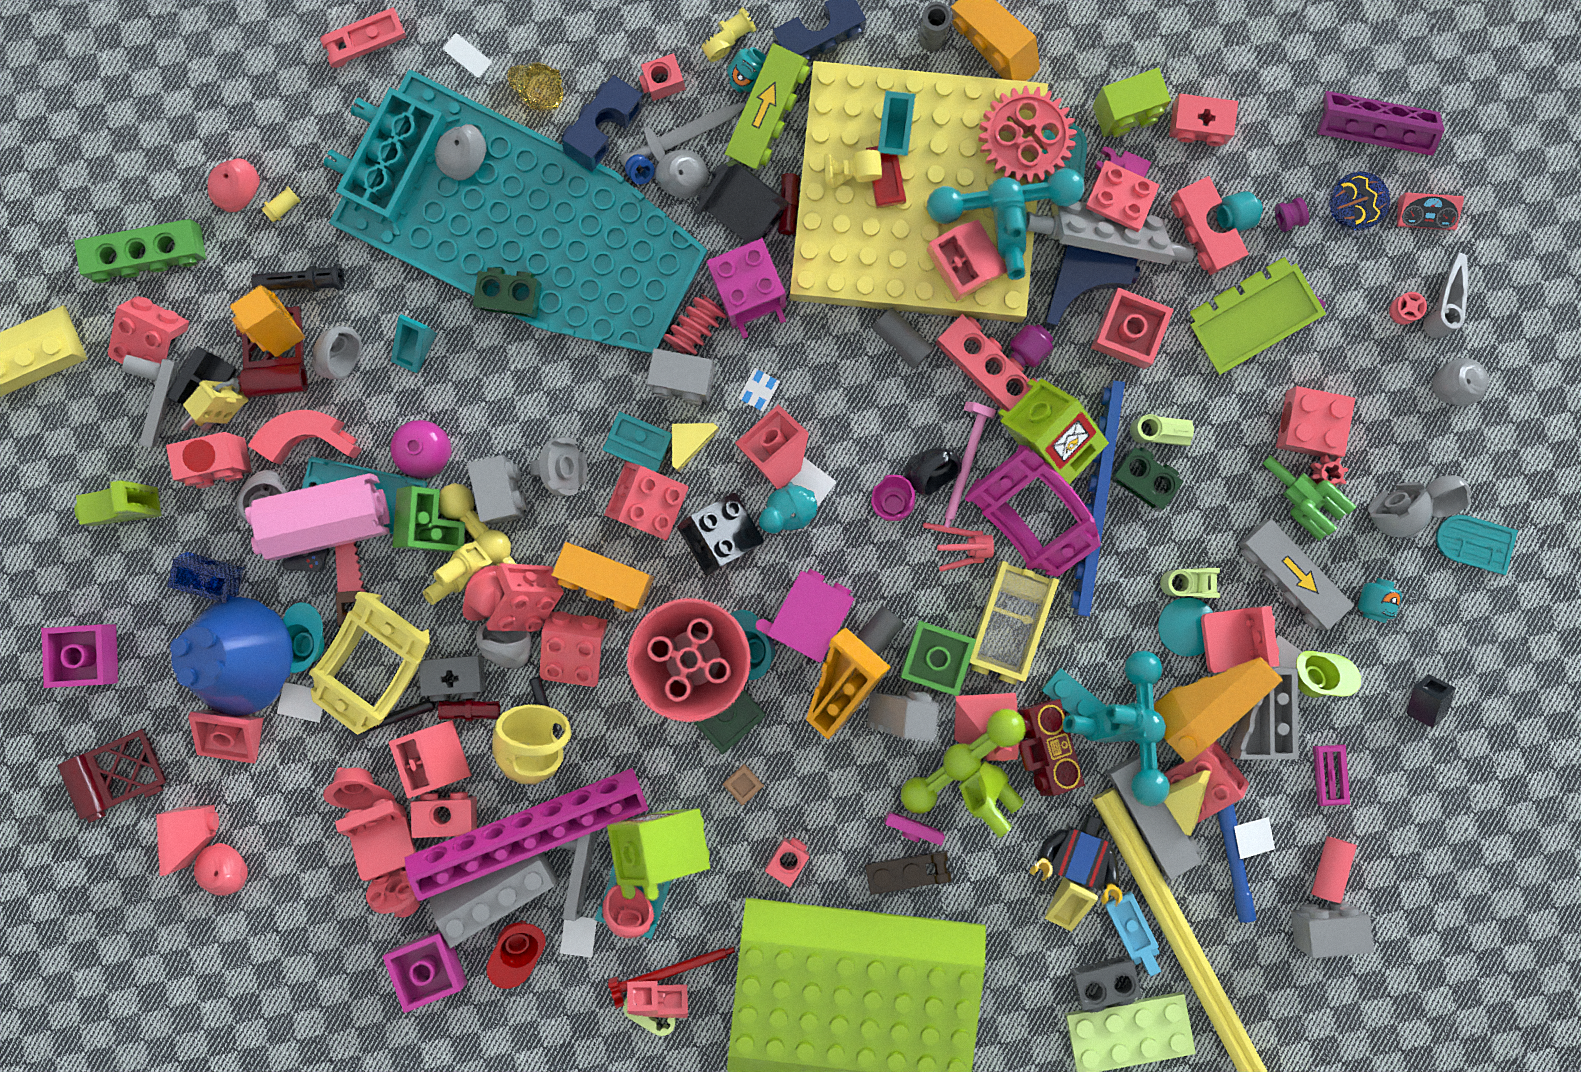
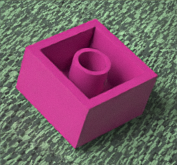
M116 624L41 628L44 688L118 683Z
M440 930L392 948L382 956L404 1013L459 992L468 983L455 947H449Z

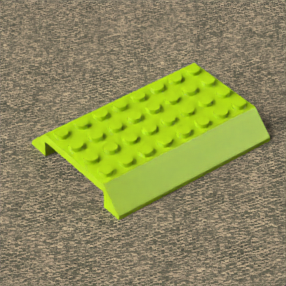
M746 898L727 1072H972L985 972L986 925Z

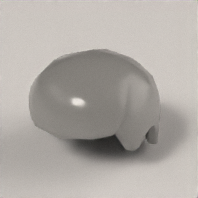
M1448 475L1438 477L1429 483L1426 488L1433 504V517L1442 518L1454 515L1471 504L1470 494L1472 492L1470 486L1460 476Z

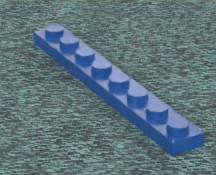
M1115 380L1110 382L1107 387H1104L1101 394L1100 403L1105 406L1103 416L1098 418L1097 427L1109 444L1092 460L1093 463H1096L1095 472L1090 474L1087 491L1091 492L1090 503L1085 504L1095 520L1100 542L1102 539L1125 382ZM1100 547L1084 557L1081 562L1076 563L1074 578L1078 579L1077 591H1072L1070 598V608H1074L1073 615L1090 617Z

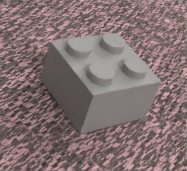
M654 348L647 385L656 394L655 397L673 400V396L684 399V403L701 406L702 402L709 403L716 368L712 359Z
M503 455L467 463L480 522L494 525L525 518L524 510L528 509V504L524 492L520 493L518 481L522 479L518 464H514L511 459Z
M1342 901V903L1331 902L1330 907L1319 908L1317 904H1304L1300 906V910H1291L1294 946L1310 957L1324 958L1374 953L1370 915L1360 911L1358 907H1352L1348 902Z

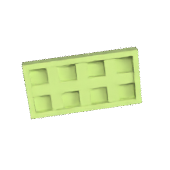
M1183 992L1139 999L1129 1005H1106L1105 1010L1096 1013H1089L1088 1010L1065 1013L1076 1072H1101L1196 1054L1185 994Z

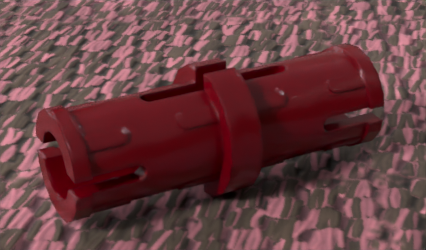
M794 173L781 175L780 196L789 202V205L779 218L778 233H781V235L790 236L796 234L800 176Z
M467 698L466 701L441 700L438 705L439 720L465 719L466 722H473V719L498 720L500 717V701H474L473 698Z

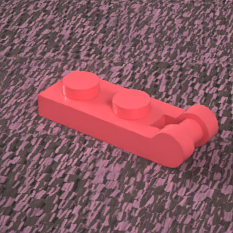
M394 7L327 33L320 38L323 48L327 49L329 53L327 58L330 66L338 68L345 65L347 61L407 37ZM345 41L347 47L340 50L338 45Z

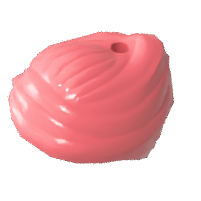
M241 158L227 160L212 169L208 177L207 190L209 198L217 207L229 213L242 210L252 200L259 186V176L254 166Z
M217 843L204 848L199 853L194 865V876L200 887L211 894L223 896L236 893L244 887L248 877V868L238 851L226 844Z
M615 885L608 891L603 901L602 911L606 924L619 937L637 938L645 934L653 922L654 913L652 905L646 899L645 894L636 886V894L632 899H625L622 896L621 885Z

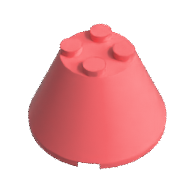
M685 598L673 600L652 610L635 629L627 654L629 677L641 700L658 714L677 721L692 722L704 720L728 708L743 690L750 669L748 641L738 622L720 606L700 599Z

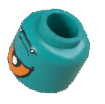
M754 47L740 49L727 67V74L731 79L729 81L730 85L738 92L743 93L747 91L751 93L767 56Z
M1377 578L1375 583L1368 582L1363 585L1357 605L1358 609L1363 612L1362 617L1382 623H1387V619L1396 618L1402 600V593L1394 589L1395 582Z

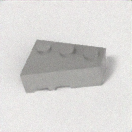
M1271 667L1282 678V681L1240 718L1228 757L1236 759H1299L1297 668Z

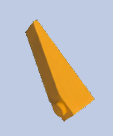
M1259 657L1231 667L1226 672L1209 678L1206 676L1198 679V682L1171 689L1154 703V710L1163 717L1166 724L1164 735L1166 742L1188 763L1214 743L1282 681V678Z

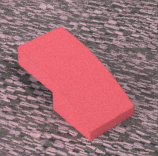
M658 981L627 982V1013L647 1017L688 1018L687 984L658 985Z

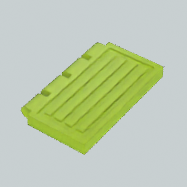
M1283 257L1266 267L1271 277L1267 280L1264 274L1259 271L1239 283L1244 294L1240 295L1235 286L1213 298L1218 309L1213 310L1207 301L1189 312L1194 320L1190 327L1218 375L1223 374L1326 315L1297 263L1291 266L1286 257Z

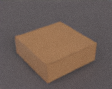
M745 763L723 782L724 787L742 806L764 787V784Z

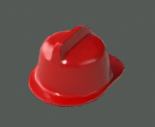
M524 920L511 923L500 931L496 946L489 957L486 967L487 976L493 985L502 989H510L526 981L546 945L543 931L533 924H527Z

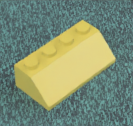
M60 306L0 332V397L87 360L66 306Z

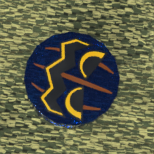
M1365 171L1352 172L1341 178L1334 186L1329 199L1330 210L1335 220L1342 226L1345 225L1355 231L1368 230L1380 223L1388 213L1391 202L1389 190L1384 181L1375 174Z

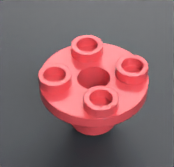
M406 867L373 879L366 892L367 903L377 913L388 914L394 912V917H408L415 913L420 906V901L417 900L408 881Z

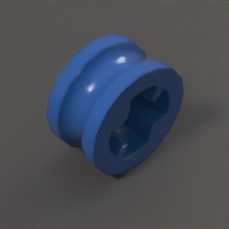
M641 154L631 156L625 164L627 176L636 184H646L652 179L655 172L653 163ZM639 165L643 168L641 173H638L636 170Z

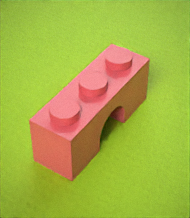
M1210 176L1178 190L1171 198L1172 210L1177 218H1181L1186 227L1184 229L1185 236L1190 244L1195 245L1199 253L1197 255L1198 262L1203 270L1208 271L1210 276L1249 255L1236 228L1226 233H1217L1211 230L1207 224V213L1222 203Z

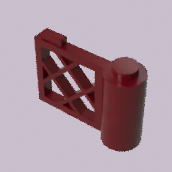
M299 306L285 307L288 313L293 315L295 323L303 333L301 308ZM236 326V336L242 337L243 369L241 374L237 376L239 380L237 384L240 385L239 392L243 393L246 398L307 391L308 375L304 365L303 340L295 344V357L282 358L279 355L278 359H272L274 355L269 351L261 361H252L251 352L257 347L256 342H251L245 333L242 334Z
M145 729L135 731L57 765L79 819H87L88 823L105 817V810L142 793L145 798L164 791L162 785L167 783ZM136 738L140 739L143 746L139 759L124 754L129 741ZM121 745L119 752L113 750V748H116ZM104 752L117 755L111 771L100 768L96 759L97 755ZM146 755L149 759V762L144 761ZM122 758L137 763L131 779L116 774ZM142 765L153 769L157 778L156 781L149 784L136 781ZM103 774L109 775L107 780H105ZM113 778L128 782L124 795L114 799L109 789ZM133 785H136V786H139V787H140V788H138V789H135V790L131 791L132 788H133Z

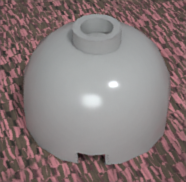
M1420 482L1396 485L1397 491L1388 495L1387 490H1385L1372 500L1368 506V511L1373 523L1381 532L1391 537H1415L1422 532L1432 517L1433 504L1431 497Z

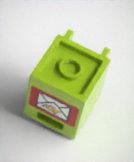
M1042 378L1038 382L1030 379L1026 384L1031 390L1009 412L1001 409L998 412V415L1002 418L1000 421L1018 445L1028 446L1070 484L1109 442L1078 399Z
M700 808L667 809L607 825L617 885H621L622 896L625 899L634 898L636 894L635 886H643L646 899L655 900L658 897L657 884L710 869L709 849L706 846L703 830L704 820L701 816Z

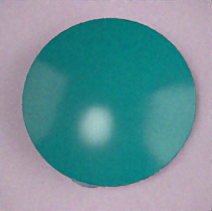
M1180 598L1165 605L1158 621V632L1163 646L1177 655L1186 657L1196 656L1205 652L1201 617L1203 614L1213 613L1211 608L1195 598Z

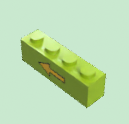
M775 43L772 44L724 153L725 155L757 170H760L762 165L767 166L773 150L770 149L773 139H779L785 127V123L782 122L786 110L791 112L797 100V95L794 94L798 83L803 84L809 73L810 67L806 66L808 63L806 58Z

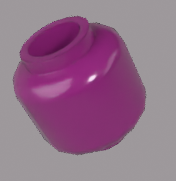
M1039 324L1035 326L1025 325L1010 341V348L1013 351L1010 357L1017 360L1022 367L1027 365L1037 368L1052 353L1053 345L1051 342L1054 339Z

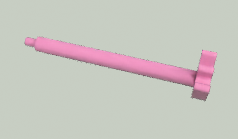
M966 402L963 409L964 411L976 414L977 417L962 460L961 472L957 476L944 516L946 518L944 527L947 528L950 527L951 521L955 519L986 419H994L996 413L995 409L976 402Z

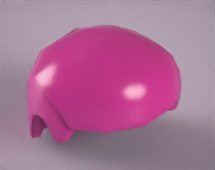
M889 474L878 485L874 486L871 505L875 513L885 521H901L913 511L916 494L909 480L901 475Z

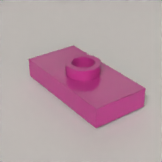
M890 810L886 813L885 825L903 831V837L915 842H919L920 838L942 846L945 838L942 830Z

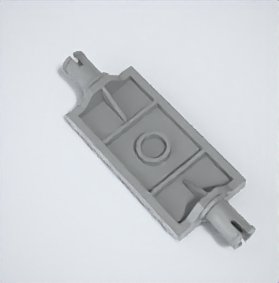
M1079 201L1069 207L1058 206L1052 202L1051 217L1032 212L1026 213V231L1047 234L1048 238L1059 239L1062 244L1170 265L1172 260L1188 264L1193 257V246L1171 242L1163 219L1153 215L1147 216L1141 230L1136 232L1086 209L1087 203Z

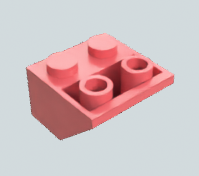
M979 219L955 227L929 242L926 250L956 301L961 300L1007 273L1004 261Z
M453 720L388 741L407 799L472 776Z

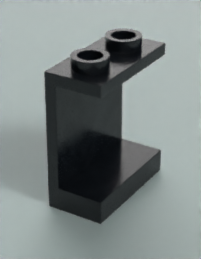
M735 159L726 163L721 162L712 174L714 180L711 185L704 187L697 196L696 200L699 203L694 211L700 214L707 210L744 240L740 247L761 238L764 241L789 205V202Z

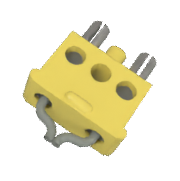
M232 378L228 382L201 381L199 383L200 386L183 404L188 414L179 423V427L184 431H188L196 423L202 431L208 432L215 423L227 424L237 411L248 402L245 395L239 392L240 385L237 384L239 380Z

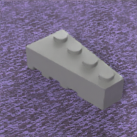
M907 690V695L871 692L867 727L904 739L935 742L939 703L932 700V696L923 691Z

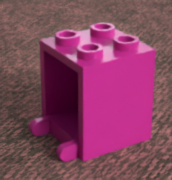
M763 238L707 260L710 277L732 329L738 327L743 339L748 338L744 324L770 313L776 312L780 323L786 322L782 308L786 307V293Z
M809 568L807 573L802 570L800 571L774 622L771 623L765 619H759L756 622V628L821 663L829 648L831 638L839 630L854 598L849 596L852 590L839 583H835L833 587L824 583L825 576Z

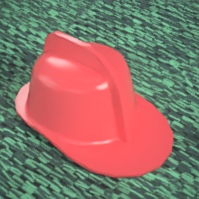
M497 565L480 569L468 581L462 608L463 616L467 620L479 621L491 617L505 595L495 572L498 568Z
M355 767L338 768L335 772L333 783L323 793L325 801L330 805L352 811L358 809L364 811L372 808L374 802L382 799H390L396 802L392 793L375 784L369 771Z

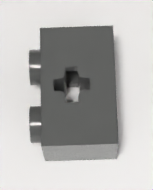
M484 656L421 660L419 664L421 696H430V701L448 700V694L457 693L460 694V699L477 698L478 692L486 690ZM452 674L458 675L459 681L454 683L451 681L447 682V676Z

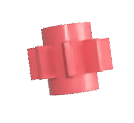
M1327 455L1320 458L1321 465L1319 463H1312L1310 465L1314 471L1313 475L1309 476V478L1314 480L1317 485L1323 480H1328L1335 487V484L1344 485L1347 483L1343 477L1348 468H1343L1339 464L1341 461L1340 457L1330 462ZM1325 469H1330L1329 475L1332 477L1331 479L1326 478L1328 473L1324 471Z

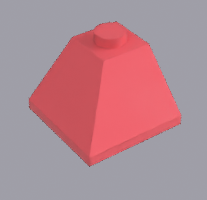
M777 405L736 441L735 444L778 490L789 483L801 471L809 433L780 405Z
M1016 693L955 696L954 739L959 743L971 744L987 732L988 719L994 712L1001 709H1011L1017 712ZM1019 743L1008 748L997 746L983 758L987 761L1018 759Z
M214 805L179 807L156 814L160 876H165L188 867L213 839L219 827V816L215 812Z

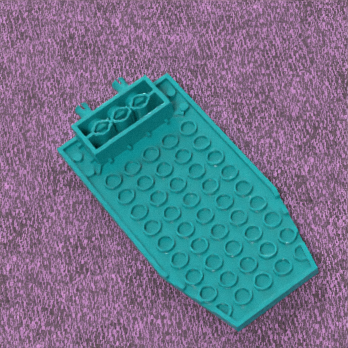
M408 69L398 91L389 87L379 108L359 97L354 101L358 107L352 105L351 115L357 116L371 124L352 160L333 149L327 153V155L331 156V159L324 158L325 167L344 175L336 189V192L342 198L329 221L331 226L473 297L478 271L487 272V268L492 267L505 270L507 275L516 276L517 271L532 273L534 278L542 283L537 318L511 316L539 330L647 354H653L654 348H660L664 340L663 336L667 334L708 253V249L681 226L672 221L660 208L652 204L640 191L625 181L620 174L600 163L591 172L565 155L562 144L411 69ZM471 124L482 133L486 143V153L482 164L471 177L465 180H455L446 176L438 167L435 149L440 137L454 127ZM499 283L489 285L487 288V295L489 297L496 296L499 293ZM522 287L516 292V299L518 301H523L529 296L528 287Z

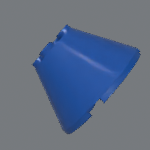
M230 597L215 602L206 608L170 645L172 668L178 683L186 686L208 707L223 714L240 716L261 711L278 698L285 679L289 678L291 674L293 647L288 629L281 617L273 609H269L260 603L259 600L253 598Z

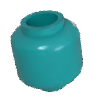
M1249 191L1225 196L1222 199V203L1216 210V218L1219 225L1227 231L1236 228L1238 232L1257 226L1263 212V205L1253 193Z

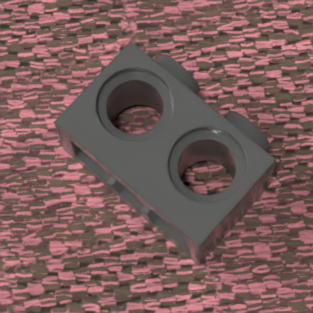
M1128 955L1070 969L1078 1004L1083 1011L1088 1010L1089 1013H1096L1105 1010L1106 1005L1117 1003L1119 1006L1129 1005L1135 1002L1134 998L1142 997L1134 962ZM1119 976H1127V984L1124 987H1114V982ZM1090 983H1098L1099 985L1098 991L1094 995L1085 994V989Z

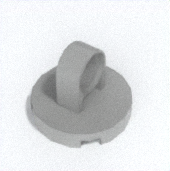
M570 437L550 439L544 445L540 453V459L530 461V476L541 477L545 487L552 494L559 497L577 494L579 492L577 490L579 485L584 484L587 478L588 467L585 453L579 452L575 445L578 442Z

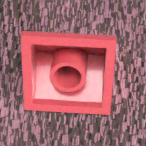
M207 709L190 712L188 717L197 755L256 763L264 718L248 715L234 716Z

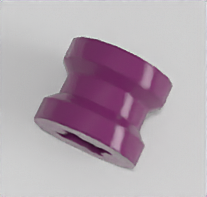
M1301 197L1294 198L1288 204L1282 202L1275 205V219L1282 232L1290 231L1293 226L1303 227L1308 225L1309 212L1305 201Z

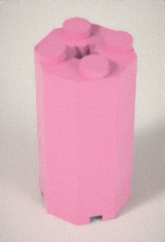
M370 473L253 500L252 506L245 508V516L247 522L253 528L254 537L251 538V544L256 555L262 554L265 560L274 561L389 534V528L384 527V524L390 523L386 497L383 489L376 490L374 485L379 483L378 477Z

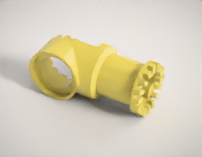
M744 8L739 9V14L726 22L720 21L718 25L721 32L713 35L714 37H710V41L707 39V44L704 42L701 46L710 62L718 61L728 54L731 46L736 43L735 40L749 31L751 33L756 31L754 22L749 21L752 18H748L749 13Z

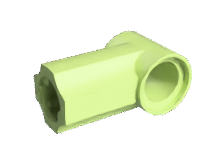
M1153 414L1137 418L1130 426V435L1138 443L1151 442L1190 446L1194 434L1192 420L1164 418ZM1143 422L1150 424L1152 428L1150 436H1146L1142 432L1141 426Z

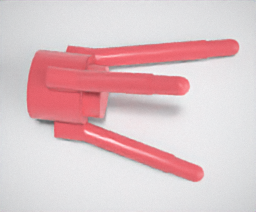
M923 523V527L927 529L972 537L967 539V544L937 546L939 551L967 550L968 556H973L939 567L941 572L973 563H984V558H993L994 541L992 535H983L982 530L971 531Z

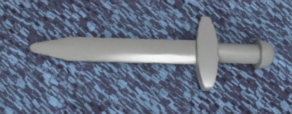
M739 103L722 107L661 137H657L653 130L646 126L644 134L647 145L628 154L624 152L620 156V162L625 168V164L631 156L641 154L646 158L653 156L657 163H659L665 156L664 151L729 121L742 111L746 104Z

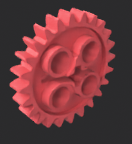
M1024 86L1020 95L1015 88H1012L1010 98L1006 94L1001 93L999 97L1001 104L996 101L991 102L990 108L992 111L985 110L983 118L986 121L981 122L979 129L985 133L979 134L978 141L986 143L981 147L980 153L990 154L986 158L985 163H996L993 170L994 174L1002 169L1005 171L1003 177L1014 175V180L1018 182L1021 177H1025L1026 184L1028 185L1031 184L1033 177H1036L1037 181L1041 183L1044 180V173L1050 177L1055 172L1054 168L1057 170L1064 168L1065 164L1062 160L1069 161L1072 156L1067 150L1074 149L1076 145L1074 141L1069 139L1075 137L1077 130L1068 129L1073 125L1075 119L1065 118L1069 107L1063 109L1058 107L1062 100L1061 98L1052 102L1050 100L1051 91H1048L1043 97L1040 96V87L1035 89L1034 94H1030L1028 87ZM1019 111H1030L1033 119L1024 120L1019 115ZM1007 118H1011L1014 123L1008 122ZM1003 131L1009 132L1013 136V140L1004 142L1000 139L999 133ZM1041 131H1052L1055 134V139L1046 140L1042 136ZM1030 132L1032 137H1028L1025 140L1022 135ZM1041 149L1047 150V154L1042 153ZM1024 151L1033 153L1035 161L1026 162L1021 157V153Z

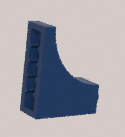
M1065 244L1042 327L1054 330L1058 326L1067 306L1081 295L1099 289L1121 288L1126 290L1131 283L1135 284L1140 273V267L1136 266L1138 259Z

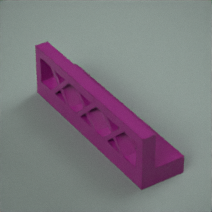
M1325 91L1323 96L1324 113L1317 128L1320 135L1432 156L1445 131L1440 112Z

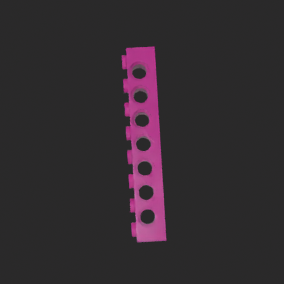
M630 768L406 856L404 860L407 878L417 900L421 901L649 809L633 768Z

